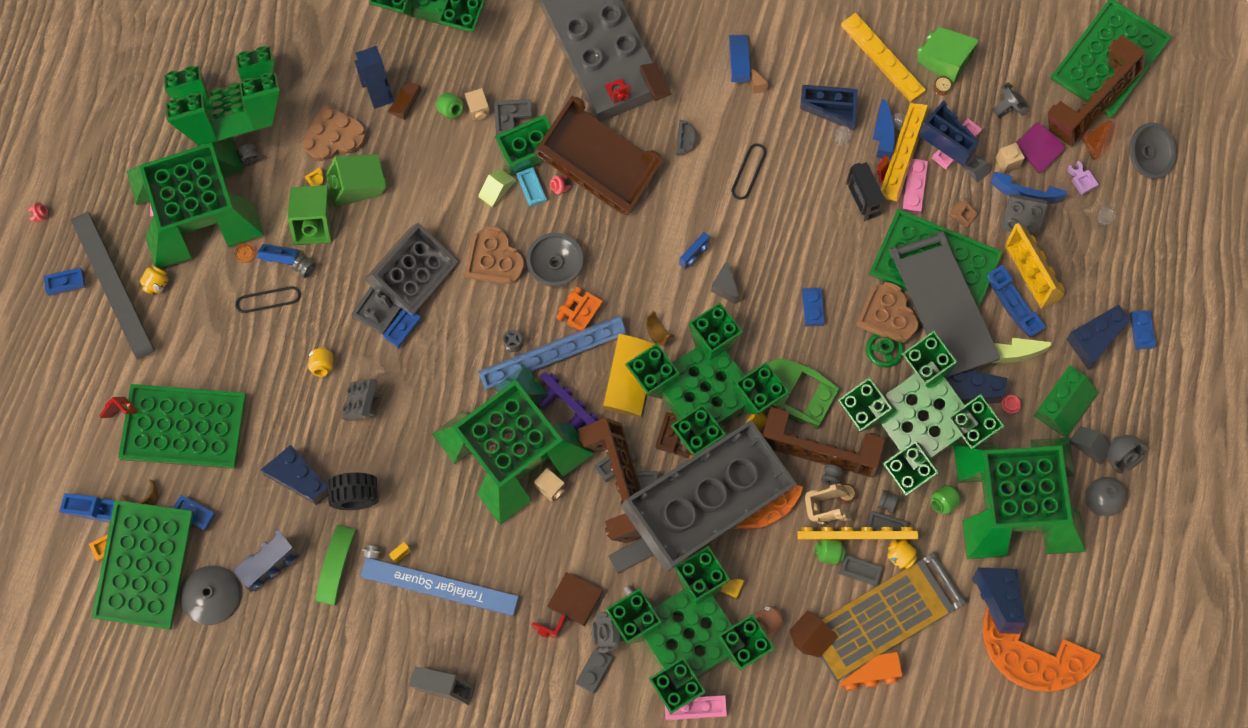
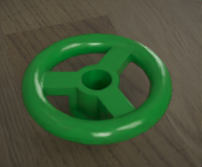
M873 334L866 344V354L873 364L884 368L896 365L903 357V343L884 338L880 340L878 345H873L876 339L882 337ZM894 342H896L898 346V354L893 359L891 356V352L894 348ZM886 346L888 350H884L882 347ZM872 351L880 352L885 356L887 362L876 359Z

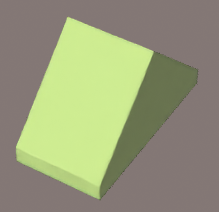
M502 169L489 174L478 197L491 207H494L516 182V179Z

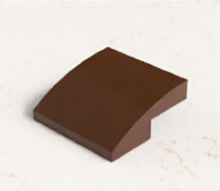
M666 412L655 448L689 459L692 454L688 449L685 452L682 451V444H679L680 438L671 427L678 420L673 413Z
M566 572L547 607L561 615L565 614L569 620L585 627L603 594V590Z

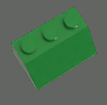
M545 114L495 136L502 158L511 176L544 162L535 154V150L551 127Z
M1069 365L1038 408L1034 417L1066 438L1098 392L1087 376Z

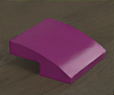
M1037 122L1016 142L1024 156V160H1027L1038 173L1043 172L1065 149L1063 144L1052 133Z

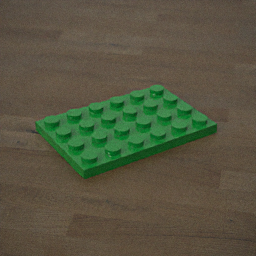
M1115 0L1107 1L1050 77L1051 80L1088 103L1091 95L1102 88L1103 82L1108 77L1111 78L1114 75L1115 70L1109 67L1108 58L1109 45L1113 40H1117L1122 35L1145 50L1144 70L1104 112L1110 118L1115 115L1172 37Z
M897 209L869 275L882 281L893 283L907 291L897 266L891 258L889 249L892 247L899 248L935 236L938 232L943 231L979 309L990 283L987 274L996 269L1003 251ZM938 242L901 254L899 257L903 259L939 247L941 244Z
M131 384L128 400L138 412L125 415L118 458L127 461L235 469L247 395L242 392Z
M114 501L91 618L172 630L193 520V511Z

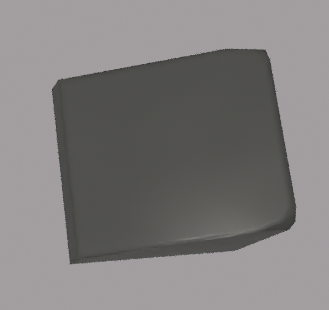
M977 155L970 159L963 167L976 182H979L990 173L989 163Z

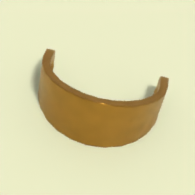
M655 311L650 312L646 319L648 334L654 343L663 345L674 338V335L672 333L668 334L665 331Z
M150 479L151 491L144 500L136 503L156 505L158 491L154 482ZM121 495L122 499L125 502H128L126 497L124 495Z

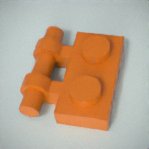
M575 287L573 292L568 294L567 301L564 305L560 306L558 309L559 313L556 316V319L559 321L568 316L567 325L577 331L588 327L603 304L602 300L586 292L584 297L579 296L582 292L579 287ZM574 302L578 303V306L572 311L570 308Z

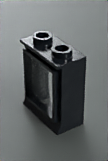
M868 163L854 164L849 169L846 185H848L861 214H864L865 222L882 214L880 204L886 200Z

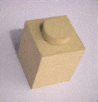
M482 88L464 93L472 120H481L490 115Z
M1013 143L1000 148L996 160L1004 174L1020 168L1024 156L1017 143Z
M548 468L534 481L535 488L552 502L555 498L559 499L565 492V483Z

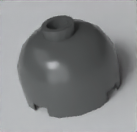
M1133 435L1117 436L1110 441L1107 451L1108 461L1116 472L1123 473L1121 470L1126 468L1129 471L1137 466L1145 457L1143 455L1144 449L1147 452L1148 448L1142 440Z
M1100 477L1093 481L1086 489V504L1098 516H1113L1120 512L1125 505L1127 496L1125 488L1115 478Z

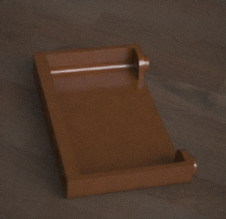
M571 96L536 148L535 154L617 212L627 215L664 159L654 150L646 151L645 153L584 111L585 105L582 99Z

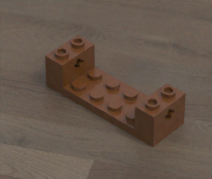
M1122 35L1117 40H1113L1109 45V67L1115 70L1114 75L1111 78L1108 77L1103 82L1102 88L1091 95L1090 101L1087 104H1083L1078 112L1062 101L1057 105H1053L1048 111L1049 131L1071 147L1075 145L1144 70L1145 50Z
M770 407L763 437L773 451L824 465L838 466L843 470L873 478L878 468L885 438H881V435L866 433L858 455L853 450H839L834 445H821L813 439L803 440L795 434L785 435L784 430L789 412L782 407Z
M603 418L579 428V440L585 448L598 452L606 451L610 457V468L616 477L617 482L615 485L621 495L622 505L627 498L641 490L622 423L609 418ZM626 513L605 521L607 526L605 531L610 540L629 543L642 538Z

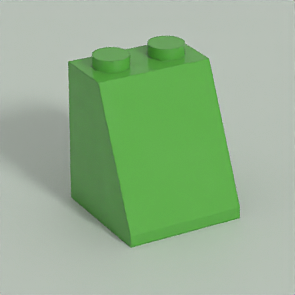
M938 27L935 32L931 31L926 39L928 42L925 45L922 44L918 49L916 62L937 75L948 78L954 84L973 58L979 40Z
M378 154L335 156L325 174L334 207L382 195L387 187V180L383 177L382 162L379 161Z
M328 185L290 187L288 222L293 245L331 243V211Z

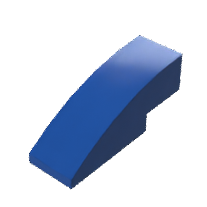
M729 35L731 82H749L750 63L747 35Z
M882 99L873 140L880 141L876 157L883 159L886 155L891 160L894 148V124L886 100Z
M64 493L59 512L110 523L114 500Z

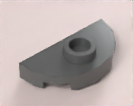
M679 119L676 155H684L694 147L696 132L687 121Z

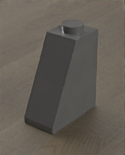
M415 666L414 672L410 677L409 686L418 691L466 705L470 703L474 685L456 675Z

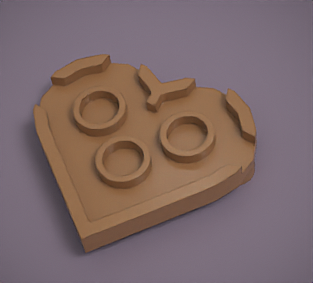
M324 104L305 133L302 145L310 158L322 161L321 159L333 158L338 152L347 154V152L354 150L358 151L365 142V130L356 119Z
M494 226L484 227L483 230H480L477 234L475 233L471 241L465 278L501 284L516 283L523 273L524 260L515 248L509 247V240L506 234L500 228Z
M885 282L883 285L874 286L870 291L856 326L893 341L906 343L915 334L918 320H916L913 310L906 306L907 299L902 293V289L893 283Z

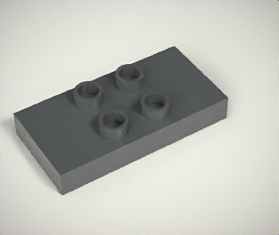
M539 0L550 27L597 120L602 122L654 100L639 71L641 65L653 62L621 0ZM622 79L625 85L630 84L631 96L624 101L614 104L605 85ZM618 85L614 86L612 92L621 87Z
M750 420L627 498L621 505V508L665 572H668L789 492L797 484L755 424Z

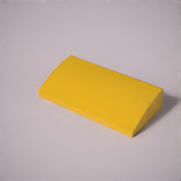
M618 335L603 410L637 417L642 416L646 392L625 364L655 345L654 343L632 336Z

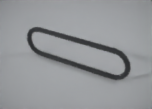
M756 143L749 147L732 186L731 192L734 198L742 200L748 197L766 156V149L763 145ZM759 146L763 149V156L746 195L738 197L734 193L735 186L751 149Z
M290 286L244 295L236 300L235 307L241 313H249L290 305L299 301L301 293L298 288ZM294 289L298 293L297 299L291 302L250 310H241L238 307L239 301L243 298Z

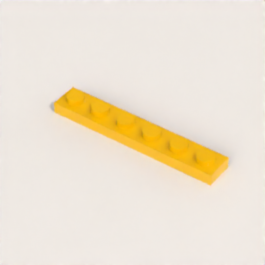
M854 13L842 22L841 26L910 103L925 93V88L857 13Z
M913 103L909 105L880 189L885 200L898 201L920 138L918 136L929 111L928 105Z
M801 527V531H797V539H918V531H913V527H901V531H893V527H881V531H873V527H861V531H853V527H841V531H833V527H821V531H813V527Z

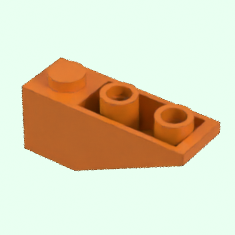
M898 652L877 655L840 683V689L846 688V691L858 689L860 685H866V688L878 686V682H886V684L897 683V679L902 677Z

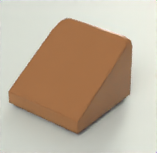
M751 69L750 83L753 93L766 92L768 88L767 81L754 69Z
M960 201L949 215L963 226L968 227L978 213L967 201Z

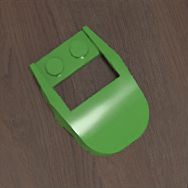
M776 359L769 362L768 365L790 392L770 407H782L789 412L788 418L802 425L804 422L814 425V429L818 430L839 388L816 370L787 359ZM802 373L820 382L804 414L785 404Z

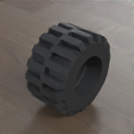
M354 472L336 475L328 479V503L332 508L359 510L369 508L378 503L377 477L374 475Z

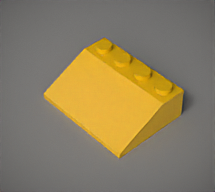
M1017 223L1005 244V248L1039 307L1043 309L1060 301L1065 294L1063 285L1060 282L1058 283L1053 268L1047 264L1045 254L1037 247L1035 237L1030 235L1025 227Z

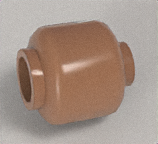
M767 606L755 615L756 620L767 636H772L783 626V615L777 608Z

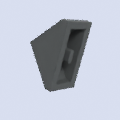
M727 262L724 263L713 282L711 292L736 304L739 301V294L729 263Z
M1080 426L1070 439V443L1098 464L1101 465L1106 459L1110 445L1101 432Z

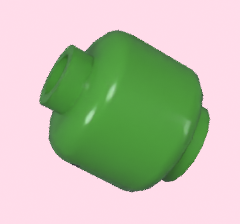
M446 92L438 98L436 108L446 118L455 119L462 113L463 101L453 93Z
M949 485L942 486L931 496V506L938 513L948 514L960 505L959 491Z
M822 539L820 543H816L814 553L817 554L819 562L837 565L839 561L842 562L844 559L845 547L840 540Z

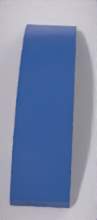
M994 172L990 181L994 187L1008 196L1015 194L1046 200L1047 204L1063 202L1067 195L1066 190L1049 186L1046 192L1013 184L1011 183L1013 176Z
M1003 264L987 274L988 280L1001 304L1029 338L1046 327L1037 313L1031 311L1012 283L1013 278Z

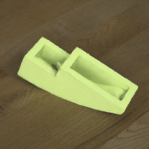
M1012 338L1009 345L994 343L1000 355V360L992 362V364H1007L1029 360L1047 352L1051 342Z

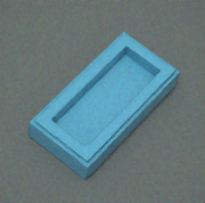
M534 167L516 173L529 207L547 201Z

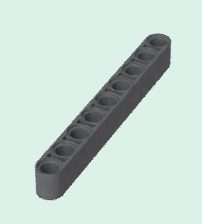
M87 211L71 219L136 359L138 360L155 352L90 213Z

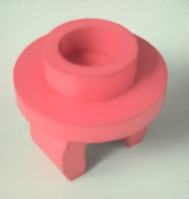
M557 175L552 178L550 186L555 194H561L569 190L571 185L564 184L567 176L560 177Z
M35 203L33 207L28 209L29 212L34 214L33 217L29 218L30 221L39 222L48 218V209L42 203Z

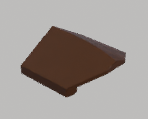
M808 610L789 630L794 646L803 654L818 658L838 638L821 619Z

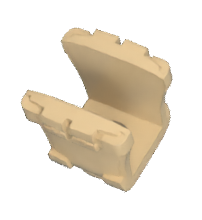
M833 484L826 490L807 492L805 501L809 519L820 525H827L826 522L841 520L843 522L852 520L851 513L844 509H836L822 514L820 511L819 501L848 496L846 487L842 484Z

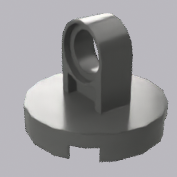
M1009 82L1001 87L1006 98L993 108L998 118L1005 116L1013 109L1022 116L1030 111L1027 108L1029 106L1018 91L1015 92L1011 89L1014 86Z
M601 612L595 616L597 621L592 623V639L594 645L598 644L599 652L611 653L615 651L619 641L624 639L620 637V632L608 613Z

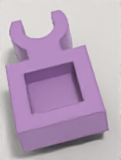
M1077 161L1075 164L1078 168L1077 170L1073 169L1071 165L1068 166V173L1074 176L1071 181L1081 196L1098 187L1099 184L1089 170L1085 172L1082 170L1083 165L1080 161Z

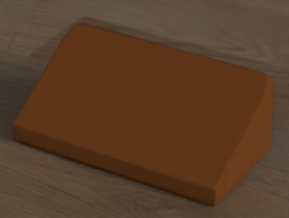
M656 63L640 66L639 71L654 101L672 95Z
M405 82L388 113L405 120L421 92V86L416 83Z

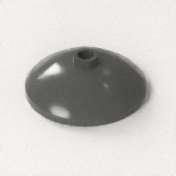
M1146 123L1137 128L1132 135L1129 151L1135 169L1146 178L1155 179L1165 176L1172 169L1176 159V145L1169 130L1158 123Z
M548 233L540 236L531 244L527 252V267L532 277L539 283L550 287L564 286L572 282L581 272L583 253L579 244L572 237L562 233ZM557 262L559 265L554 267L552 264Z
M205 566L195 570L186 578L180 592V603L183 611L191 620L202 625H216L227 620L235 612L240 601V587L236 578L228 570L218 566ZM206 590H210V594L208 596L204 595V592Z

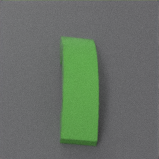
M340 525L336 526L323 563L315 601L335 606L340 590L339 584L349 549L352 548L356 529Z

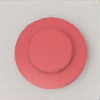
M1008 395L1003 398L1001 406L1006 413L1015 414L1021 408V401L1014 395Z

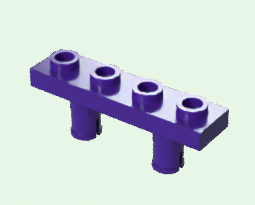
M544 371L539 376L548 385V390L546 391L548 395L538 402L544 409L556 397H560L575 412V416L567 423L571 424L575 430L583 423L589 425L599 421L592 412L588 414L584 410L586 406L579 399L575 401L571 397L573 393L566 386L562 388L558 384L560 380L553 373L548 375Z

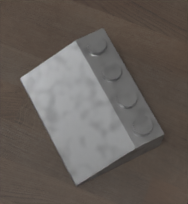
M416 223L407 230L364 280L372 288L380 292L382 296L385 295L388 300L413 315L455 267L458 261L420 223Z

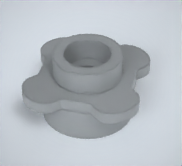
M367 544V548H362L364 557L379 559V555L383 553V550H378L379 546Z

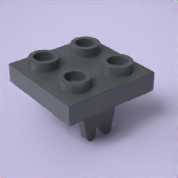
M1010 194L1001 230L1012 232L1015 224L1019 223L1029 231L1030 235L1038 237L1047 208V201Z
M370 287L351 316L384 335L402 308L388 300L385 295L382 296L380 292Z
M369 378L350 383L347 388L346 403L342 408L343 420L352 421L367 417H377V413L370 410L372 399L377 400V398L381 399L382 397L381 394L375 392L377 380Z

